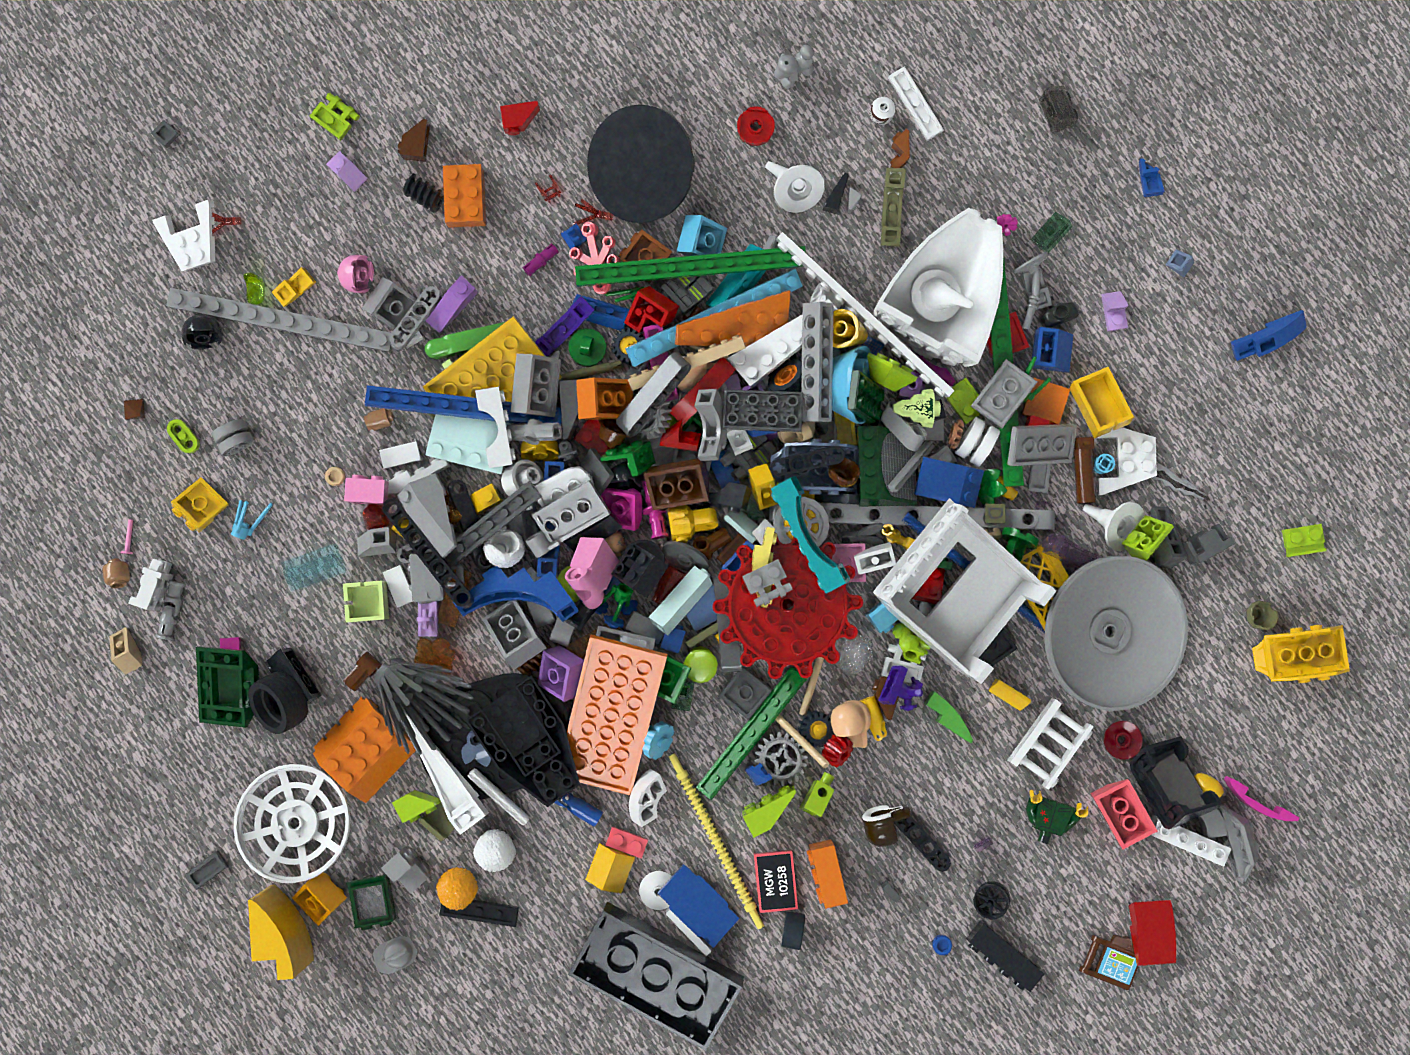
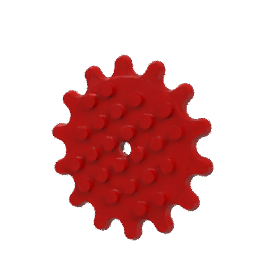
M777 536L775 545L772 544L770 551L773 553L772 562L778 559L787 576L780 580L782 586L790 583L793 590L787 592L783 597L779 596L773 599L772 604H768L767 608L761 605L756 607L754 599L758 598L756 592L753 594L749 593L742 576L752 572L753 550L747 545H741L736 550V554L741 561L740 568L737 571L724 569L718 574L719 581L728 587L729 594L724 599L714 601L712 605L715 613L725 614L730 619L729 626L720 634L721 641L727 644L734 641L741 642L744 646V651L740 657V663L745 667H750L759 659L765 660L768 664V675L772 679H779L784 668L788 665L795 666L802 678H809L813 673L812 662L818 657L824 658L830 664L837 663L840 659V654L835 648L836 640L841 637L854 639L858 634L857 628L848 622L847 615L851 610L860 609L863 606L862 597L849 594L846 590V584L828 593L821 590L815 572L813 573L808 566L809 561L806 555L801 553L799 549L800 544L797 538L794 537L790 543L783 544ZM824 543L819 548L832 560L836 552V547L833 543ZM849 565L844 566L850 579H853L856 574L855 569ZM775 585L771 586V591L776 589ZM785 599H790L793 602V607L790 610H785L782 606Z

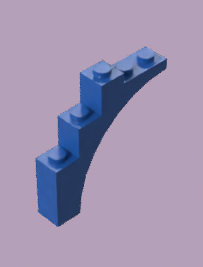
M494 566L482 574L485 580L469 590L474 597L471 607L464 609L454 603L463 617L488 604L506 600H522L542 605L555 613L562 622L579 611L551 571L534 582L525 568L507 578L498 566ZM463 594L459 598L460 604H464L468 600L467 594Z

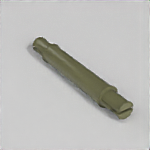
M619 360L565 372V374L561 375L562 378L559 381L577 380L610 372L611 370L622 368V364Z

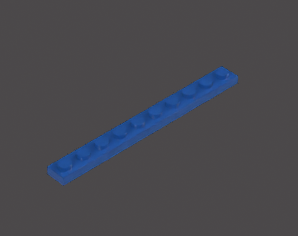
M367 385L365 406L495 421L490 414L479 411L477 398ZM502 402V408L507 410L509 421L507 423H528L530 419H536L542 423H559L561 425V408L556 407L555 417L514 413L511 412L512 402Z

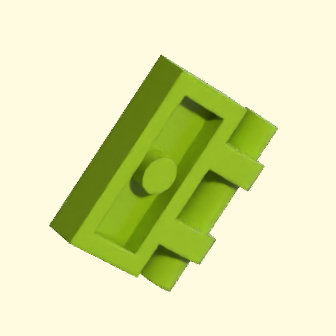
M328 93L326 99L329 101V104L326 106L323 102H320L309 117L341 141L352 127L347 120L352 118L354 121H358L360 115L355 112L353 107L344 104L340 97ZM336 108H339L341 111H343V113L340 116L336 112H334Z

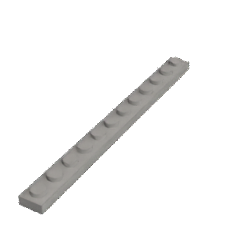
M170 288L166 305L169 308L391 352L390 332Z

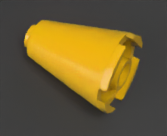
M846 309L833 311V347L846 348L857 346L867 340L868 332L853 312Z

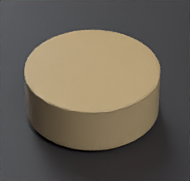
M331 467L325 473V480L332 486H339L345 480V473L341 468Z

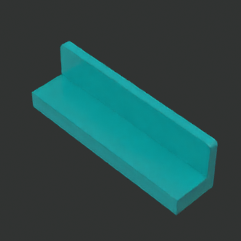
M749 244L745 251L764 249L757 247L753 244ZM766 270L728 273L706 302V305L712 308L754 288Z

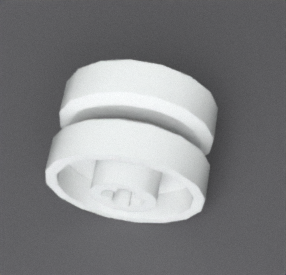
M975 417L963 435L955 454L965 458L971 453L970 462L979 467L992 451L1000 430L990 426L984 431L985 421Z

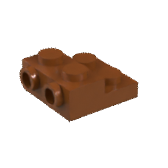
M641 229L639 233L636 232L632 236L631 244L628 248H623L619 257L620 262L669 258L672 255V251Z

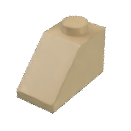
M127 627L109 636L111 661L125 675L142 666L141 652Z

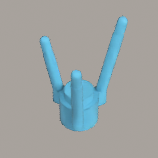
M240 500L231 535L243 540L246 539L247 535L252 536L254 529L273 506L272 503L264 509L251 528H248L249 524L243 522L248 501H245L242 507L243 501Z

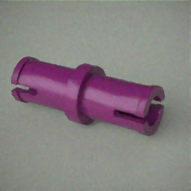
M550 243L542 252L536 253L535 257L522 268L527 275L532 276L540 267H545L547 265L546 262L558 254L559 251Z

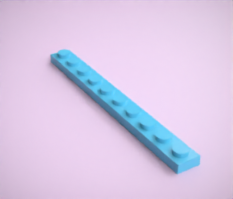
M792 269L678 324L709 316L716 312H722L735 306L782 293L783 291L789 290L792 292L803 286L796 269ZM676 325L625 348L632 366L635 367L679 346L675 345Z

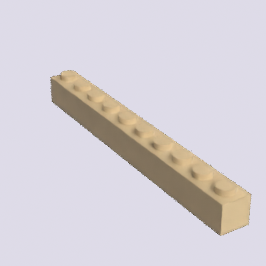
M736 335L732 337V340L728 341L725 339L721 341V344L716 345L715 343L710 345L708 349L701 348L697 353H688L684 359L691 365L692 369L746 349L743 337ZM653 366V369L649 371L645 369L638 375L637 373L630 375L628 381L632 391L644 387L660 366Z

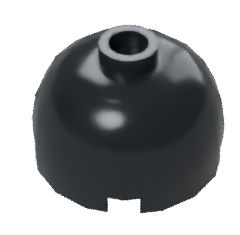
M196 314L191 316L184 322L182 327V341L184 345L187 343L191 345L192 349L204 350L212 348L209 345L211 343L218 342L220 344L222 332L219 323L208 315Z
M622 462L610 469L615 476L606 488L622 490L634 488L640 494L641 490H644L643 474L632 476L627 462Z

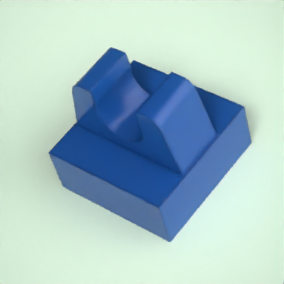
M577 224L561 233L570 250L573 247L577 248L587 241Z

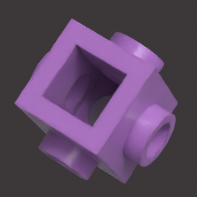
M911 373L918 377L915 382L911 383L913 388H910L909 385L901 388L898 391L897 398L910 400L913 395L921 394L925 384L922 383L923 380L919 377L918 373Z

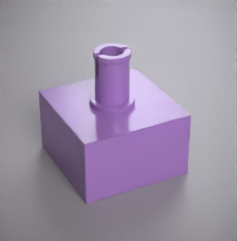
M562 646L543 650L537 685L563 702L575 698L584 660Z

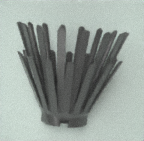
M402 658L390 659L393 663L389 666L384 663L378 669L374 678V682L378 685L376 688L380 693L386 727L388 725L390 735H393L394 729L399 746L401 747L402 740L405 751L409 754L410 749L399 723L401 720L416 752L419 755L422 754V750L415 738L416 734L403 711L404 709L431 750H436L435 744L427 734L429 727L419 713L445 741H450V736L433 718L441 721L442 717L439 715L441 714L459 729L462 728V724L430 698L446 708H451L452 705L466 714L470 713V709L425 683L469 700L473 699L472 695L443 684L438 679L465 688H471V686L460 682L464 680L463 678L444 674L452 673V671L442 669V666L406 662Z

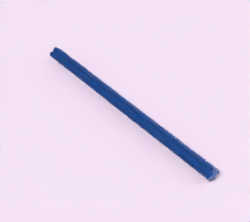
M909 512L902 519L904 523H908L907 526L909 528H914L913 531L919 532V535L926 527L916 518L912 517ZM954 548L947 554V557H951V560L953 559L954 563L957 562L956 565L962 566L964 570L971 562L955 551ZM1022 604L1018 609V613L1021 616L1023 615L1025 619H1029V622H1033L1036 628L1042 629V632L1045 633L1035 613Z

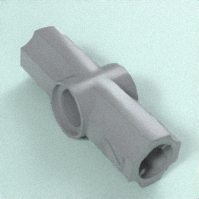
M530 419L528 423L511 424L506 427V429L511 431L512 441H525L532 445H538L540 441H556L562 437V426L559 423H542L539 420Z

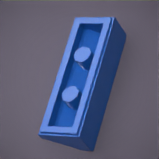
M580 294L576 295L572 305L582 296L595 309L585 321L619 331L626 328L624 322L630 309Z

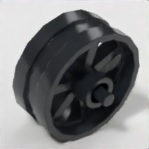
M988 881L977 889L973 902L977 913L984 918L993 920L1002 917L1007 912L1011 899L1007 888L1001 883ZM989 887L997 889L996 892L991 893ZM985 888L988 896L979 892ZM999 891L1004 895V898H998L997 894ZM978 897L986 900V902L980 905ZM997 902H1006L1005 909H1003ZM987 906L990 908L989 912L983 909V907ZM994 906L1000 911L999 913H993Z

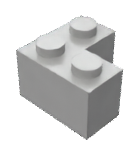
M405 846L381 869L393 883L399 880L411 894L431 876V870L426 863H421L416 858L418 855L412 848L408 849Z

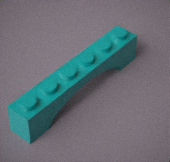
M791 477L772 487V498L779 504L781 515L784 520L788 521L790 532L794 538H797L800 544L799 549L803 555H806L809 561L808 566L813 573L815 572L821 590L828 593L848 583L851 579L843 564H837L828 558L816 545L806 527L801 503L802 494L805 492L797 477Z

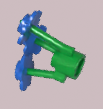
M620 583L618 586L613 585L612 589L604 596L602 604L595 611L599 615L602 613L606 614L609 607L606 600L614 594V599L618 605L615 614L611 616L604 615L603 617L604 622L610 628L624 627V621L618 618L620 611L624 615H630L631 612L637 611V601L631 600L632 588L624 583Z

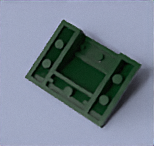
M197 646L199 723L248 727L254 716L249 703L248 693L251 685L259 680L258 665L245 650Z

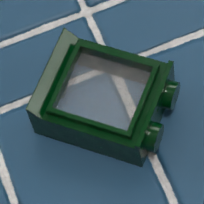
M385 873L374 877L372 875L365 876L363 879L358 880L352 878L346 882L355 925L354 929L368 930L373 928L372 925L380 924V927L392 924L396 919L390 878Z

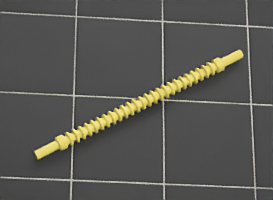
M671 754L668 757L677 772L676 777L679 781L681 780L680 785L684 786L683 790L687 791L685 794L689 795L688 800L692 801L690 804L694 805L693 810L697 811L698 819L702 820L701 825L704 824L703 829L707 830L706 834H709L708 839H711V844L715 845L713 849H717L716 854L720 855L719 859H722L721 864H724V869H727L726 874H730L729 879L733 880L731 883L735 884L734 889L738 890L736 893L740 894L739 899H743L742 904H745V911L749 912L757 929L763 928L764 924L756 910L757 905L752 901V897H749L750 892L746 891L747 887H744L745 882L741 881L742 877L738 876L740 873L736 872L737 867L733 866L735 863L731 862L732 857L728 856L727 848L723 847L724 842L721 843L720 840L722 838L718 837L719 833L715 831L717 828H714V823L710 822L711 818H708L709 813L705 812L706 808H703L704 803H701V798H698L699 793H695L696 788L692 787L694 784L690 783L691 778H688L687 770L683 769L676 754Z

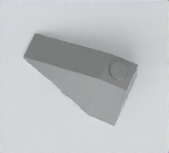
M434 473L408 483L397 496L410 518L439 555L445 558L457 546L453 524L449 522L448 512H450V509L446 505L444 497L446 490L438 474Z

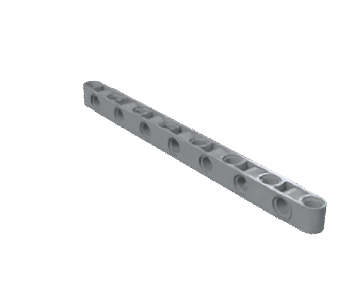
M819 503L824 507L828 515L829 524L871 525L882 523L883 525L907 526L908 523H904L902 519L909 511H914L917 516L916 520L927 526L942 508L934 506L859 507L857 504ZM779 504L769 507V521L774 522L776 512L780 508ZM834 508L840 511L838 519H834L830 515L831 510ZM966 508L969 510L967 514L982 528L1004 529V527H1011L1023 530H1055L1054 510L1005 509V524L985 523V508ZM870 510L878 512L877 520H872L869 517ZM1025 514L1031 518L1029 525L1023 522Z

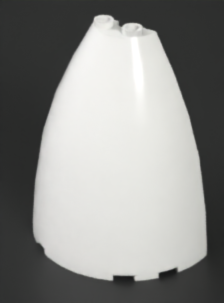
M970 208L947 221L911 253L887 286L874 309V316L878 318V321L914 353L930 360L932 358L942 359L941 362L947 365L955 366L956 363H963L964 367L976 365L981 359L998 308L1003 278L1002 226L998 225L993 219H982L979 211ZM928 270L947 272L957 281L961 294L973 301V306L971 308L959 306L953 317L945 321L932 322L926 320L916 312L912 305L910 292L913 282L920 274Z

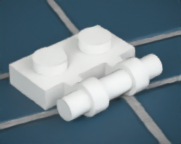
M889 644L887 651L894 653V657H885L881 676L888 677L892 666H904L908 669L904 682L912 683L911 677H915L916 680L920 681L924 667L911 661L910 663L900 661L903 651L899 644ZM926 654L920 656L921 660L925 661Z

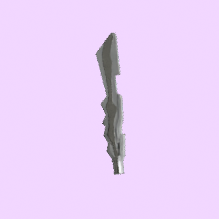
M1156 463L1157 476L1152 477L1153 480L1162 481L1165 487L1169 486L1173 491H1181L1184 496L1192 495L1202 501L1205 499L1206 494L1199 491L1195 485L1183 477L1181 479L1178 478L1172 471Z

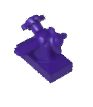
M892 666L878 701L882 704L894 705L898 696L904 699V705L900 706V709L911 711L917 708V704L912 705V698L923 695V690L921 689L923 684L916 680L915 677H911L912 684L909 686L903 682L908 669L904 666Z

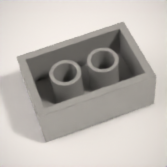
M517 600L508 601L482 619L504 659L514 670L547 648Z

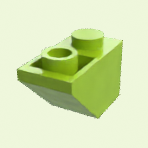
M414 790L395 800L392 804L402 823L408 820L412 823L421 818V813L426 812V814L435 811L437 809L436 805L441 800L440 798Z

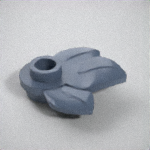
M471 731L467 736V743L462 748V759L465 764L476 759L480 764L487 767L491 762V758L481 743L474 741L475 734Z

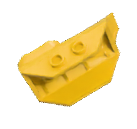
M1312 625L1309 630H1303L1302 627L1290 628V632L1264 635L1263 640L1252 648L1255 670L1267 675L1271 682L1298 680V683L1311 682L1310 678H1318L1319 681L1329 680L1330 676L1350 671L1343 625L1322 628V625Z

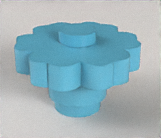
M660 721L654 726H649L647 736L644 739L645 745L642 748L645 756L656 760L662 757L664 751L669 749L673 741L671 737L674 734L672 725Z

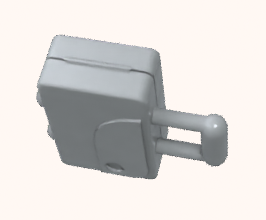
M432 552L424 553L425 558H429L432 555ZM411 554L409 557L410 565L407 569L411 574L409 590L412 591V601L424 604L438 603L445 599V590L417 554ZM439 564L436 567V572H443L444 565ZM458 564L451 567L453 570L456 569L457 576L465 583L463 565ZM448 582V587L456 585V582Z

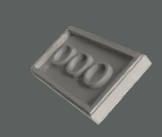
M1077 425L1012 426L1007 465L1072 463Z

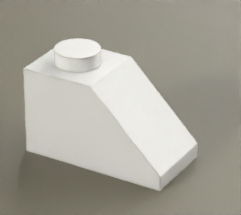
M890 542L870 547L854 555L859 575L896 564Z

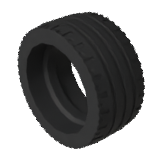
M277 671L256 681L249 689V703L256 719L266 730L273 734H281L303 722L308 715V705L302 688L293 677L285 672Z

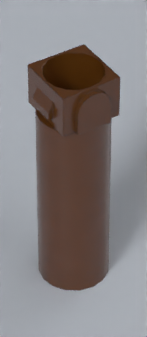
M1094 437L1075 438L1074 466L1077 504L1096 503Z

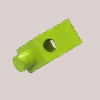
M824 772L820 781H813L799 809L815 818L822 817L835 790L830 787L835 777ZM819 789L823 792L822 797L818 795Z

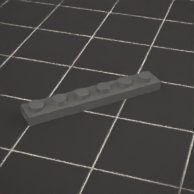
M528 481L456 538L457 546L445 557L450 567L459 563L542 497L532 482Z

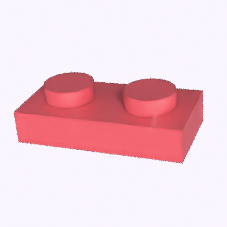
M612 826L606 846L642 859L648 839Z

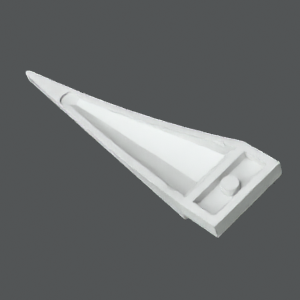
M403 709L416 734L415 738L422 750L420 756L436 788L446 815L461 835L489 812L479 800L478 793L436 746V750H431Z

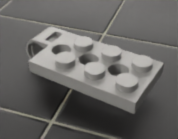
M588 480L533 512L532 516L541 530L529 537L525 542L535 557L538 558L560 545L562 541L610 515L611 512L591 480ZM586 502L589 509L582 511L579 509L578 504ZM565 511L570 512L572 519L565 520L562 517V513ZM553 521L556 524V528L553 530L548 529L546 522Z

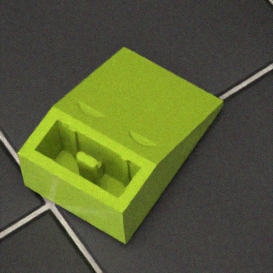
M788 784L778 789L779 792L772 796L769 793L761 798V802L757 804L752 802L744 807L745 810L742 811V816L753 838L773 827L796 794L793 785L790 787Z

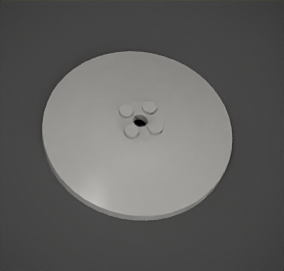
M1129 556L1099 558L1076 570L1056 593L1049 608L1045 624L1044 639L1047 659L1059 684L1068 694L1081 703L1107 711L1131 709L1154 698L1174 677L1186 649L1188 620L1186 608L1179 590L1168 575L1157 566L1145 560ZM1111 626L1112 633L1107 636L1106 629Z

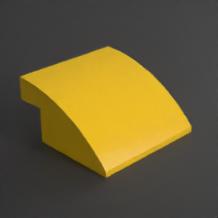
M270 885L248 900L252 961L276 960L277 980L294 979L314 961L310 935L302 916L292 901L276 885Z

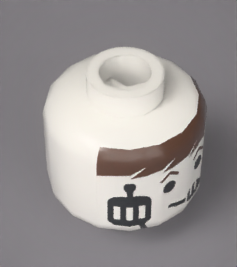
M879 97L874 100L869 113L872 121L878 125L888 124L895 114L894 102L888 97Z

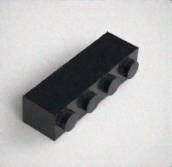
M981 920L966 938L969 942L968 946L974 952L978 953L980 951L985 955L983 958L990 965L993 966L995 963L999 966L1000 969L998 971L1006 978L1011 976L1015 980L1014 984L1022 991L1026 988L1031 992L1045 974Z

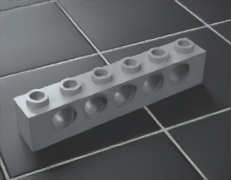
M803 303L802 422H832L834 303Z

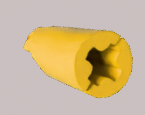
M873 695L860 700V702L864 703L869 709L871 716L869 729L874 739L881 741L887 736V730L876 697Z

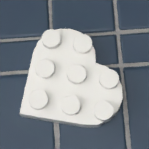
M580 466L567 468L535 485V488L542 496L538 502L541 507H544L588 480H591L594 485L593 479ZM586 502L578 504L580 510L587 511ZM565 511L562 513V517L565 520H571L572 514Z

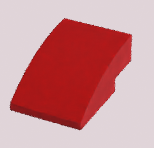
M1171 900L1133 902L1128 905L1132 922L1130 932L1137 966L1175 964L1176 931Z

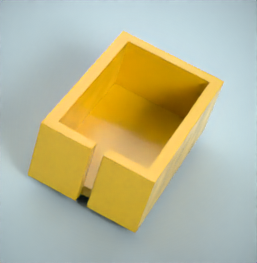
M1109 367L1072 382L1069 389L1094 439L1111 432L1112 429L1117 430L1129 425L1133 420L1134 416Z

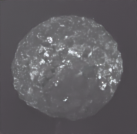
M857 635L856 638L847 639L841 644L838 650L840 654L838 664L847 675L854 676L860 673V671H863L865 664L873 659V645L870 639Z

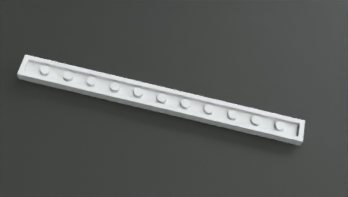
M783 232L777 237V246L786 253L788 251L793 256L791 259L799 266L802 264L807 269L806 273L811 278L815 279L816 277L821 282L820 286L825 291H831L836 295L834 299L839 304H845L850 308L849 311L864 321L863 326L870 332L872 330L878 334V340L884 345L886 343L892 347L891 351L898 358L902 356L907 361L905 364L913 371L916 369L921 374L919 377L926 384L930 382L935 387L934 391L940 397L945 396L947 398L954 392L947 383Z

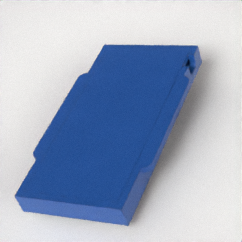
M684 864L657 892L669 905V909L697 937H702L712 948L718 944L740 919L728 908L726 900L700 875L696 876Z

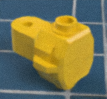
M687 505L667 509L672 541L687 543L688 540L692 539L695 532L711 530L719 525L716 509L714 508L691 510Z

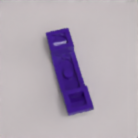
M581 296L535 343L544 355L549 357L580 327L595 309Z

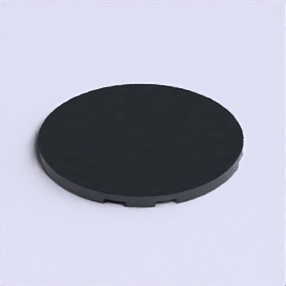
M630 105L618 109L609 115L593 135L587 156V171L590 185L602 206L619 219L632 223L653 222L675 211L687 196L692 185L693 172L695 171L692 143L686 130L670 113L649 105Z

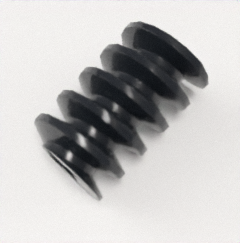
M413 173L404 184V195L411 197V200L417 201L424 208H430L432 213L437 212L444 202V195L441 196L442 190L438 189L435 193L434 185L428 188V181L422 185L423 179L419 177L415 180L416 174Z

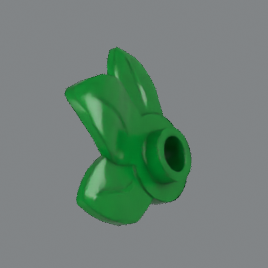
M987 469L983 473L981 489L978 493V498L983 505L995 504V498L1007 492L1004 485L997 481L1001 473L998 469Z

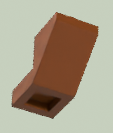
M907 128L903 132L899 131L892 138L893 143L891 147L900 157L896 155L892 159L890 168H903L910 158L909 130Z

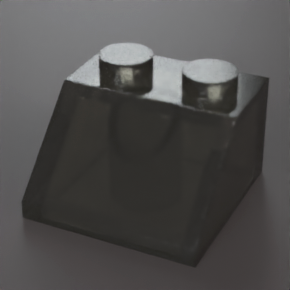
M1064 86L1047 87L1039 99L1052 134L1074 127L1078 122L1077 111L1072 108L1070 94L1068 91H1065Z

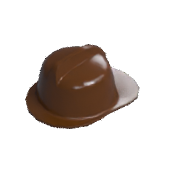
M598 420L600 423L599 437L605 441V444L610 449H614L616 445H621L625 438L629 437L616 424V420Z

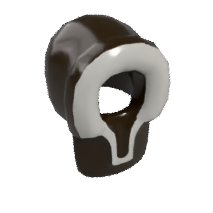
M880 805L868 809L862 815L868 841L877 847L890 846L898 842L893 822L910 817V808L903 806L890 808L887 805Z

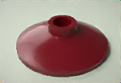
M1117 721L1106 729L1103 742L1105 749L1111 756L1126 760L1138 754L1142 747L1143 738L1139 728L1133 723ZM1120 736L1124 737L1123 743H1119L1118 738Z

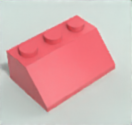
M1129 779L1107 784L1090 793L1122 849L1158 832Z

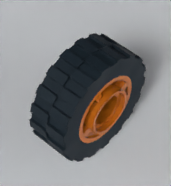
M799 359L788 360L776 368L768 379L769 389L781 392H801L802 361Z

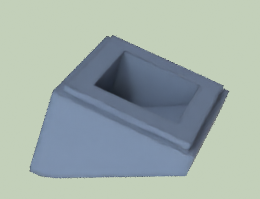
M1176 249L1165 265L1180 276L1185 277L1194 264L1193 256Z

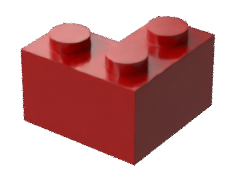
M647 286L637 292L624 323L638 333L643 331V327L651 326L652 322L660 327H664L673 322L679 305L652 287Z

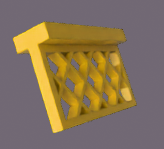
M1049 542L1043 543L1037 549L1023 555L1020 561L1021 564L1026 565L1028 570L1030 566L1038 568L1037 578L1039 580L1042 570L1049 571L1051 575L1050 582L1040 581L1052 587L1060 589L1069 578ZM1038 553L1041 558L1040 566L1031 563L1032 555ZM1027 600L1045 631V616L1049 611L1047 610L1049 601L1042 609L1037 607L1035 602Z

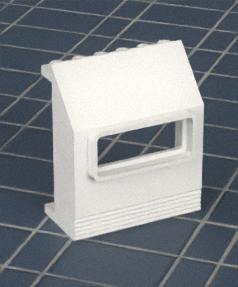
M949 498L873 593L890 613L957 671L982 684L994 668L979 659L981 654L1026 599L1045 606L1056 593V590L1052 586L1042 583L967 514L968 509L963 505L954 503ZM959 542L974 556V559L927 617H925L909 601L955 544Z

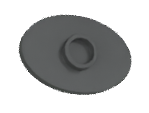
M676 541L666 542L663 545L662 552L665 558L678 568L688 572L694 566L700 570L702 568L706 571L708 570L710 565L708 559L696 548Z

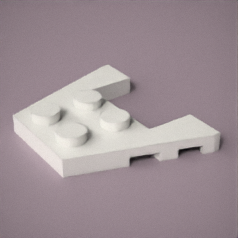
M206 200L195 204L200 225L175 233L171 216H162L152 220L181 271H188L215 262V236H212L214 217H212L211 207H214L213 200Z
M1121 427L1117 430L1112 429L1111 432L1096 438H1116L1117 477L1097 478L1098 496L1157 476L1156 437Z

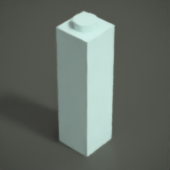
M694 566L649 616L653 625L666 635H669L713 585L709 578L711 575L702 568L700 570Z

